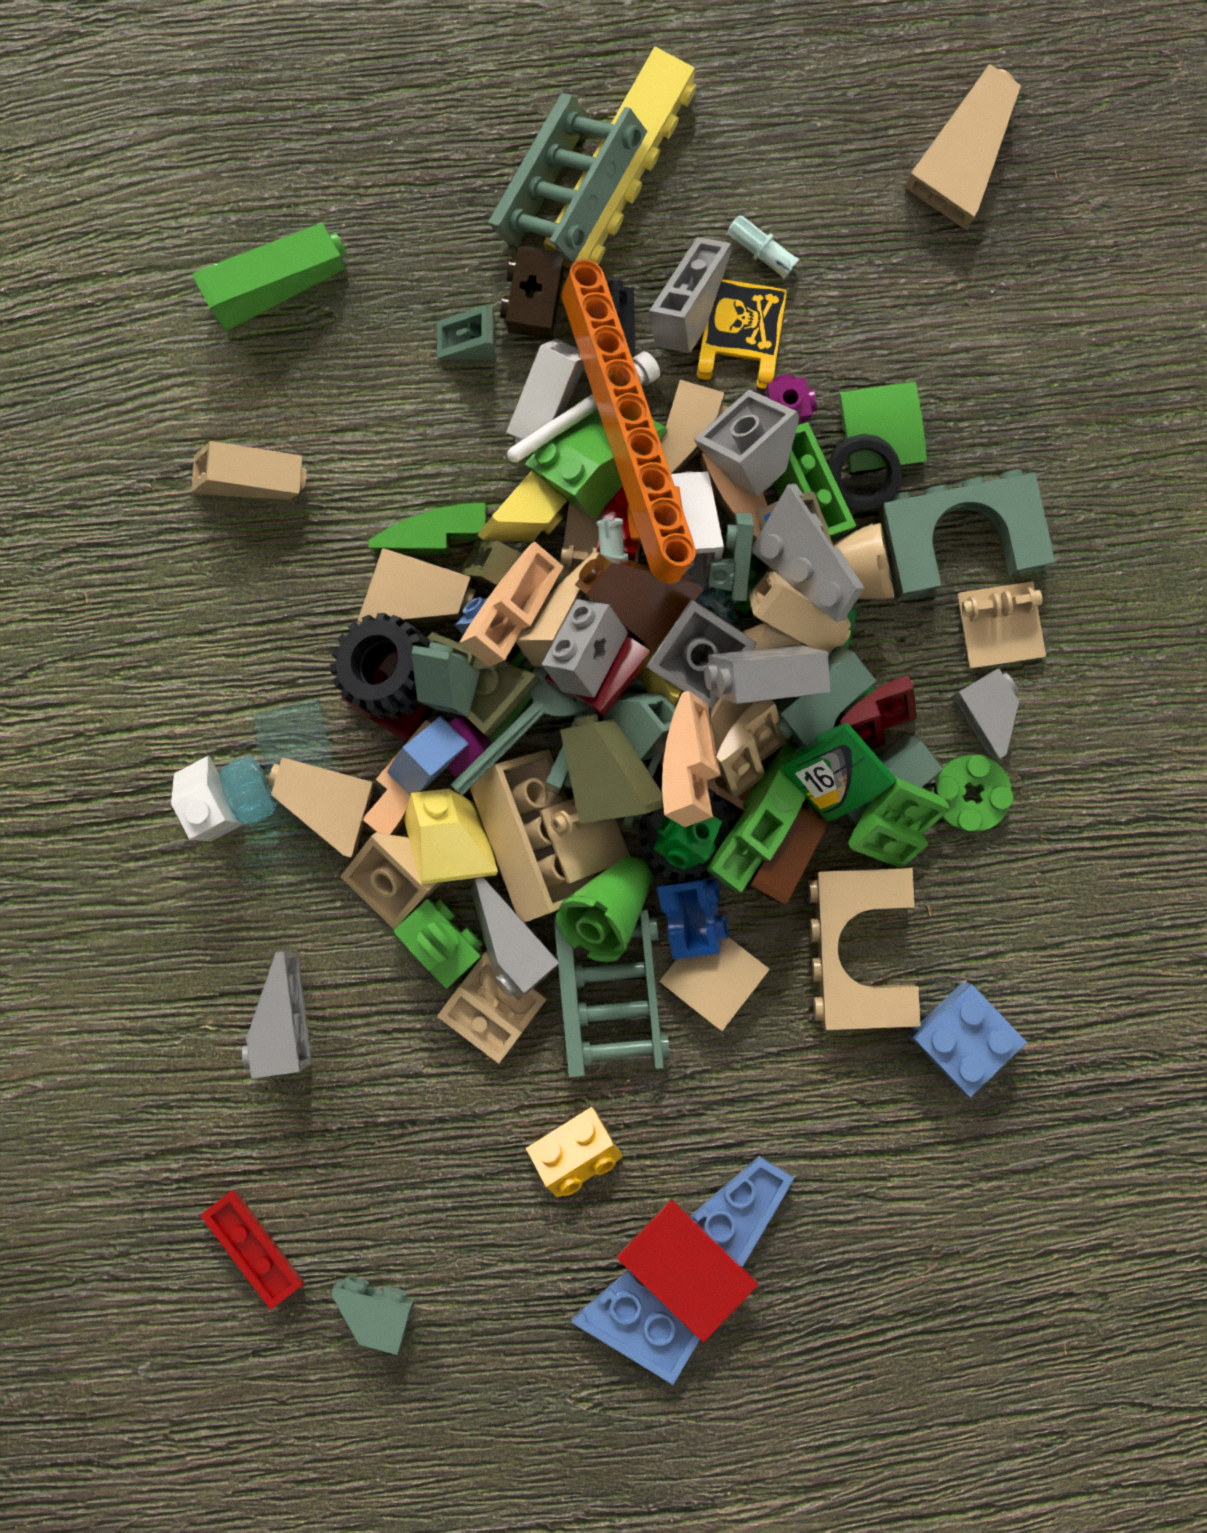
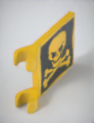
M722 279L703 333L697 378L703 380L711 379L715 354L760 361L756 386L759 389L766 390L767 383H772L774 378L787 290Z

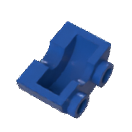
M703 878L695 881L689 880L657 886L662 913L666 914L668 920V938L673 959L719 954L721 940L728 939L729 930L726 917L724 915L719 916L717 903L720 902V888L717 880Z

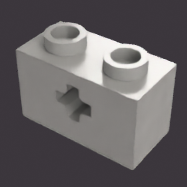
M576 599L541 665L562 692L594 698L629 632L609 604Z

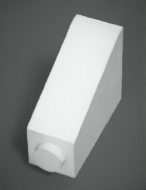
M557 338L540 346L507 429V433L516 436V443H519L563 414L584 370L578 348Z
M686 471L671 474L674 485L680 486L683 512L696 549L695 558L684 575L700 584L704 588L702 593L715 592V588L709 587V566L711 560L722 558L724 545L709 471Z
M210 756L174 773L171 805L190 840L211 842L245 824Z

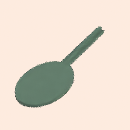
M535 666L532 673L541 679L530 691L534 703L451 786L462 796L544 714L552 717H569L580 714L590 708L579 700L574 702L547 683L544 679L548 674L543 666Z

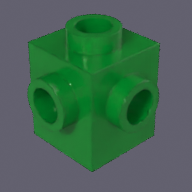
M665 816L658 826L657 832L659 836L653 849L666 857L668 863L683 870L699 863L703 864L714 853V841L722 821L713 816L683 827Z

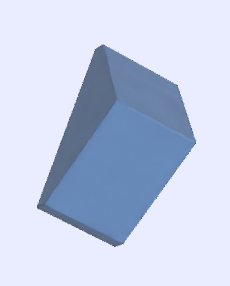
M440 716L402 747L387 773L409 795L413 792H422L469 743Z

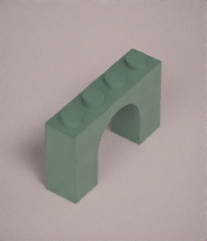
M1022 470L1008 471L999 475L1000 480L985 482L984 477L973 478L962 482V487L948 490L947 485H938L924 490L925 495L910 497L909 492L895 494L889 502L883 503L878 512L885 536L897 599L935 592L941 586L932 543L933 531L940 517L956 510H970L980 513L993 523L1000 535L1009 577L1045 570L1053 565L1055 558L1036 472L1023 475Z
M840 646L828 656L830 693L781 698L774 702L780 718L776 725L786 739L792 736L799 745V748L795 750L796 752L813 745L818 734L832 729L839 714L876 682L853 651ZM907 733L878 757L895 777L920 788L943 770L924 743ZM873 799L845 814V816L854 825H857Z

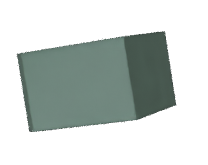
M485 304L437 321V359L496 360V320L493 306Z

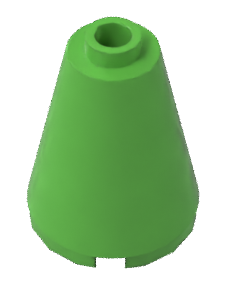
M624 857L566 898L559 907L555 921L560 933L568 944L574 949L578 945L590 951L587 957L596 961L611 962L618 960L629 945L653 882V874L648 864L640 858Z

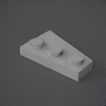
M796 484L787 485L752 546L751 552L836 622L845 620L863 591L864 586L839 548H833L821 529L823 524L816 513H810L801 499L804 495Z

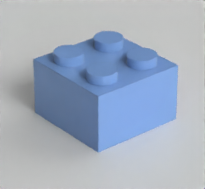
M962 982L920 1022L921 1026L915 1027L907 1035L962 1093L969 1097L979 1090L1027 1043L972 984Z

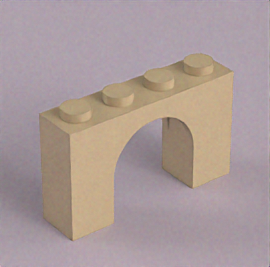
M913 868L814 872V880H808L809 903H815L816 919H810V939L812 943L817 942L818 958H812L811 964L813 982H819L820 997H814L813 999L815 1021H821V1027L825 1030L921 1026L918 986L861 985L850 978L845 972L838 956L840 934L847 922L855 915L872 909L915 908Z

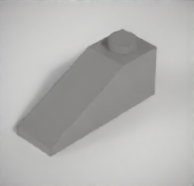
M699 237L695 239L649 310L656 347L691 353L707 326L732 251L731 243Z
M478 877L473 883L471 894L492 971L497 976L495 982L504 994L509 997L514 995L520 1001L550 975L559 962L483 877Z

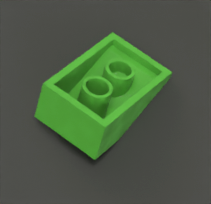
M598 409L538 448L525 463L530 471L533 470L566 498L569 504L594 520L623 486ZM653 420L659 440H661L668 430L665 426Z

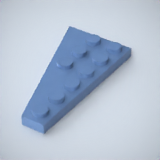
M758 1156L690 1216L743 1267L793 1182L794 1177L761 1156ZM629 1270L575 1315L571 1321L574 1325L674 1385L700 1340Z

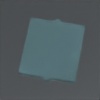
M319 699L253 714L259 740L256 743V747L261 749L267 776H270L274 764L280 765L282 757L308 765H316L333 760L327 736L330 728L324 723Z

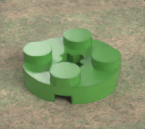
M965 755L953 759L942 767L943 770L937 774L934 794L944 797L950 808L941 819L953 828L971 832L992 828L1005 817L1008 808L1013 802V793L1008 775L998 763L984 755ZM967 783L973 787L979 786L982 791L979 794L981 800L977 804L973 800L966 802L963 799V795L967 792L964 787Z

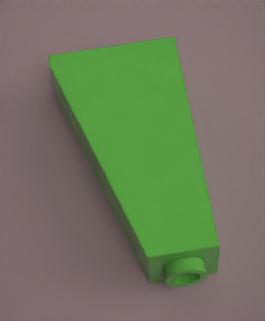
M322 222L198 270L192 276L209 308L227 332L346 269L341 255L347 252L337 233L334 232L329 235Z

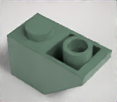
M430 642L429 648L414 645L412 661L417 701L433 710L468 717L480 671L467 664V657L452 653L453 648L434 642Z
M624 691L602 718L603 720L615 718L637 755L643 761L665 752L666 740L676 708L664 694Z
M347 1276L345 1280L339 1279L333 1287L331 1296L358 1344L398 1355L403 1343L414 1299L406 1297L407 1293L399 1288L384 1287L383 1290L369 1287V1282L362 1278Z

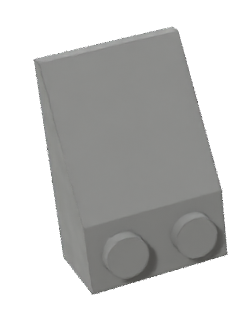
M298 949L276 952L246 1037L247 1045L242 1047L243 1065L245 1070L250 1069L251 1079L300 1072L313 1064Z

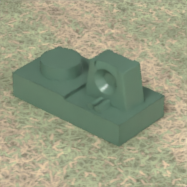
M736 512L735 525L727 526L726 549H732L733 558L710 561L709 587L731 591L732 600L746 601L754 530L751 513Z

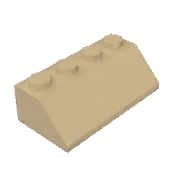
M549 749L494 764L470 787L516 915L523 923L559 910L561 903L566 898L597 877L595 873L573 883H567L540 815V810L568 800L564 788H562L559 796L545 790L547 778L554 765Z

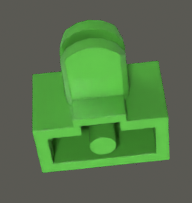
M427 899L393 932L423 966L447 989L483 956L478 950L483 944L468 928L461 931L451 921L456 915L441 899L437 903L432 899Z

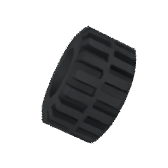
M377 613L376 619L371 615L364 616L360 625L355 621L348 626L350 632L347 635L343 633L340 635L338 641L341 642L339 649L333 648L331 655L336 659V663L330 664L331 673L337 676L333 683L337 689L342 691L340 695L352 703V705L381 719H386L387 716L393 720L401 719V712L409 716L416 712L414 708L416 704L423 707L424 704L417 701L412 649L414 645L429 648L431 641L402 618L395 615L390 617L386 613ZM397 649L398 664L394 673L386 681L374 685L373 670L375 664L382 655Z
M709 788L712 815L722 821L714 841V853L703 864L699 863L683 870L668 863L666 857L653 849L659 836L657 832L658 826L665 817L664 808L643 814L639 826L640 848L647 863L657 873L667 879L685 882L703 878L707 879L714 876L705 868L735 826L734 820L736 819L734 813L728 808V803Z

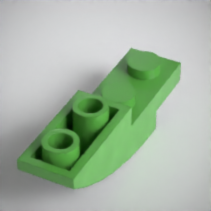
M785 743L764 772L765 777L759 780L743 803L746 810L705 868L734 892L741 893L762 861L771 860L793 824L806 797L779 768L785 756L796 752V749L789 743Z

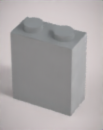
M803 645L708 655L709 665L704 670L705 684L707 689L711 690V695L735 704L830 693L828 651Z

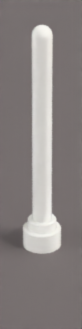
M643 351L632 358L642 386H647L660 377V368L651 354ZM593 394L511 447L507 452L508 459L511 462H519L596 411L598 408Z

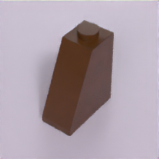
M599 554L596 559L588 561L579 573V580L575 583V586L595 602L609 604L622 624L653 650L670 632L690 600L695 601L704 590L700 584L686 575L674 584H665L653 576L647 565Z
M803 802L793 824L771 860L762 861L746 886L777 904H787L829 824L821 819L822 815L814 806Z

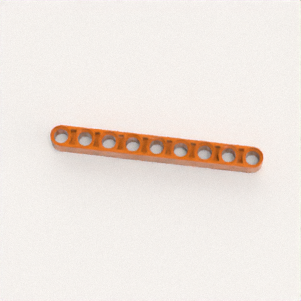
M585 259L578 260L571 266L561 292L562 301L650 571L658 581L665 584H674L684 576L696 555L695 545L604 273L595 262ZM656 520L662 522L665 526L659 524ZM668 556L674 557L678 562L672 561Z

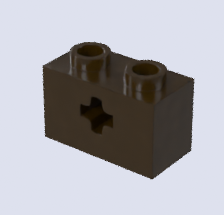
M518 246L516 259L509 260L507 270V282L512 283L510 296H503L500 318L506 319L508 333L552 340L565 269L564 257L561 253ZM531 288H537L533 298L526 297Z

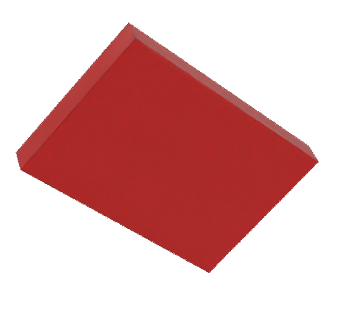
M672 1198L617 1255V1259L703 1343L758 1286V1281Z

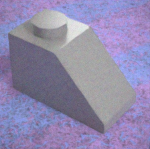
M999 668L952 695V698L987 755L994 761L1007 755L1019 705V700L1015 695L1018 693L1015 682L1007 673L1002 674Z

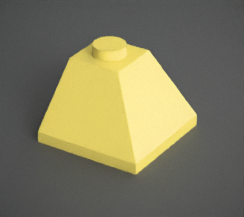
M451 789L411 793L403 818L421 885L497 875L498 870L491 845L476 804Z

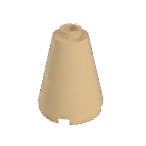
M872 523L832 541L833 547L839 548L864 586L858 599L886 600L894 598L891 569L888 563L887 546L881 523Z

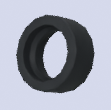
M860 434L849 437L837 445L829 458L828 466L847 507L850 509L869 511L883 506V503L889 502L900 487L902 470L898 455L888 442L878 436ZM861 450L874 451L879 454L887 467L886 480L881 488L867 495L855 494L847 489L841 476L842 466L847 457Z

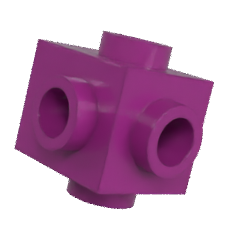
M786 374L773 378L772 383H767L764 393L765 397L797 411L800 417L798 425L806 422L809 423L812 412L817 411V402L814 389H808L806 377L795 379V375ZM795 398L794 404H787L784 401Z

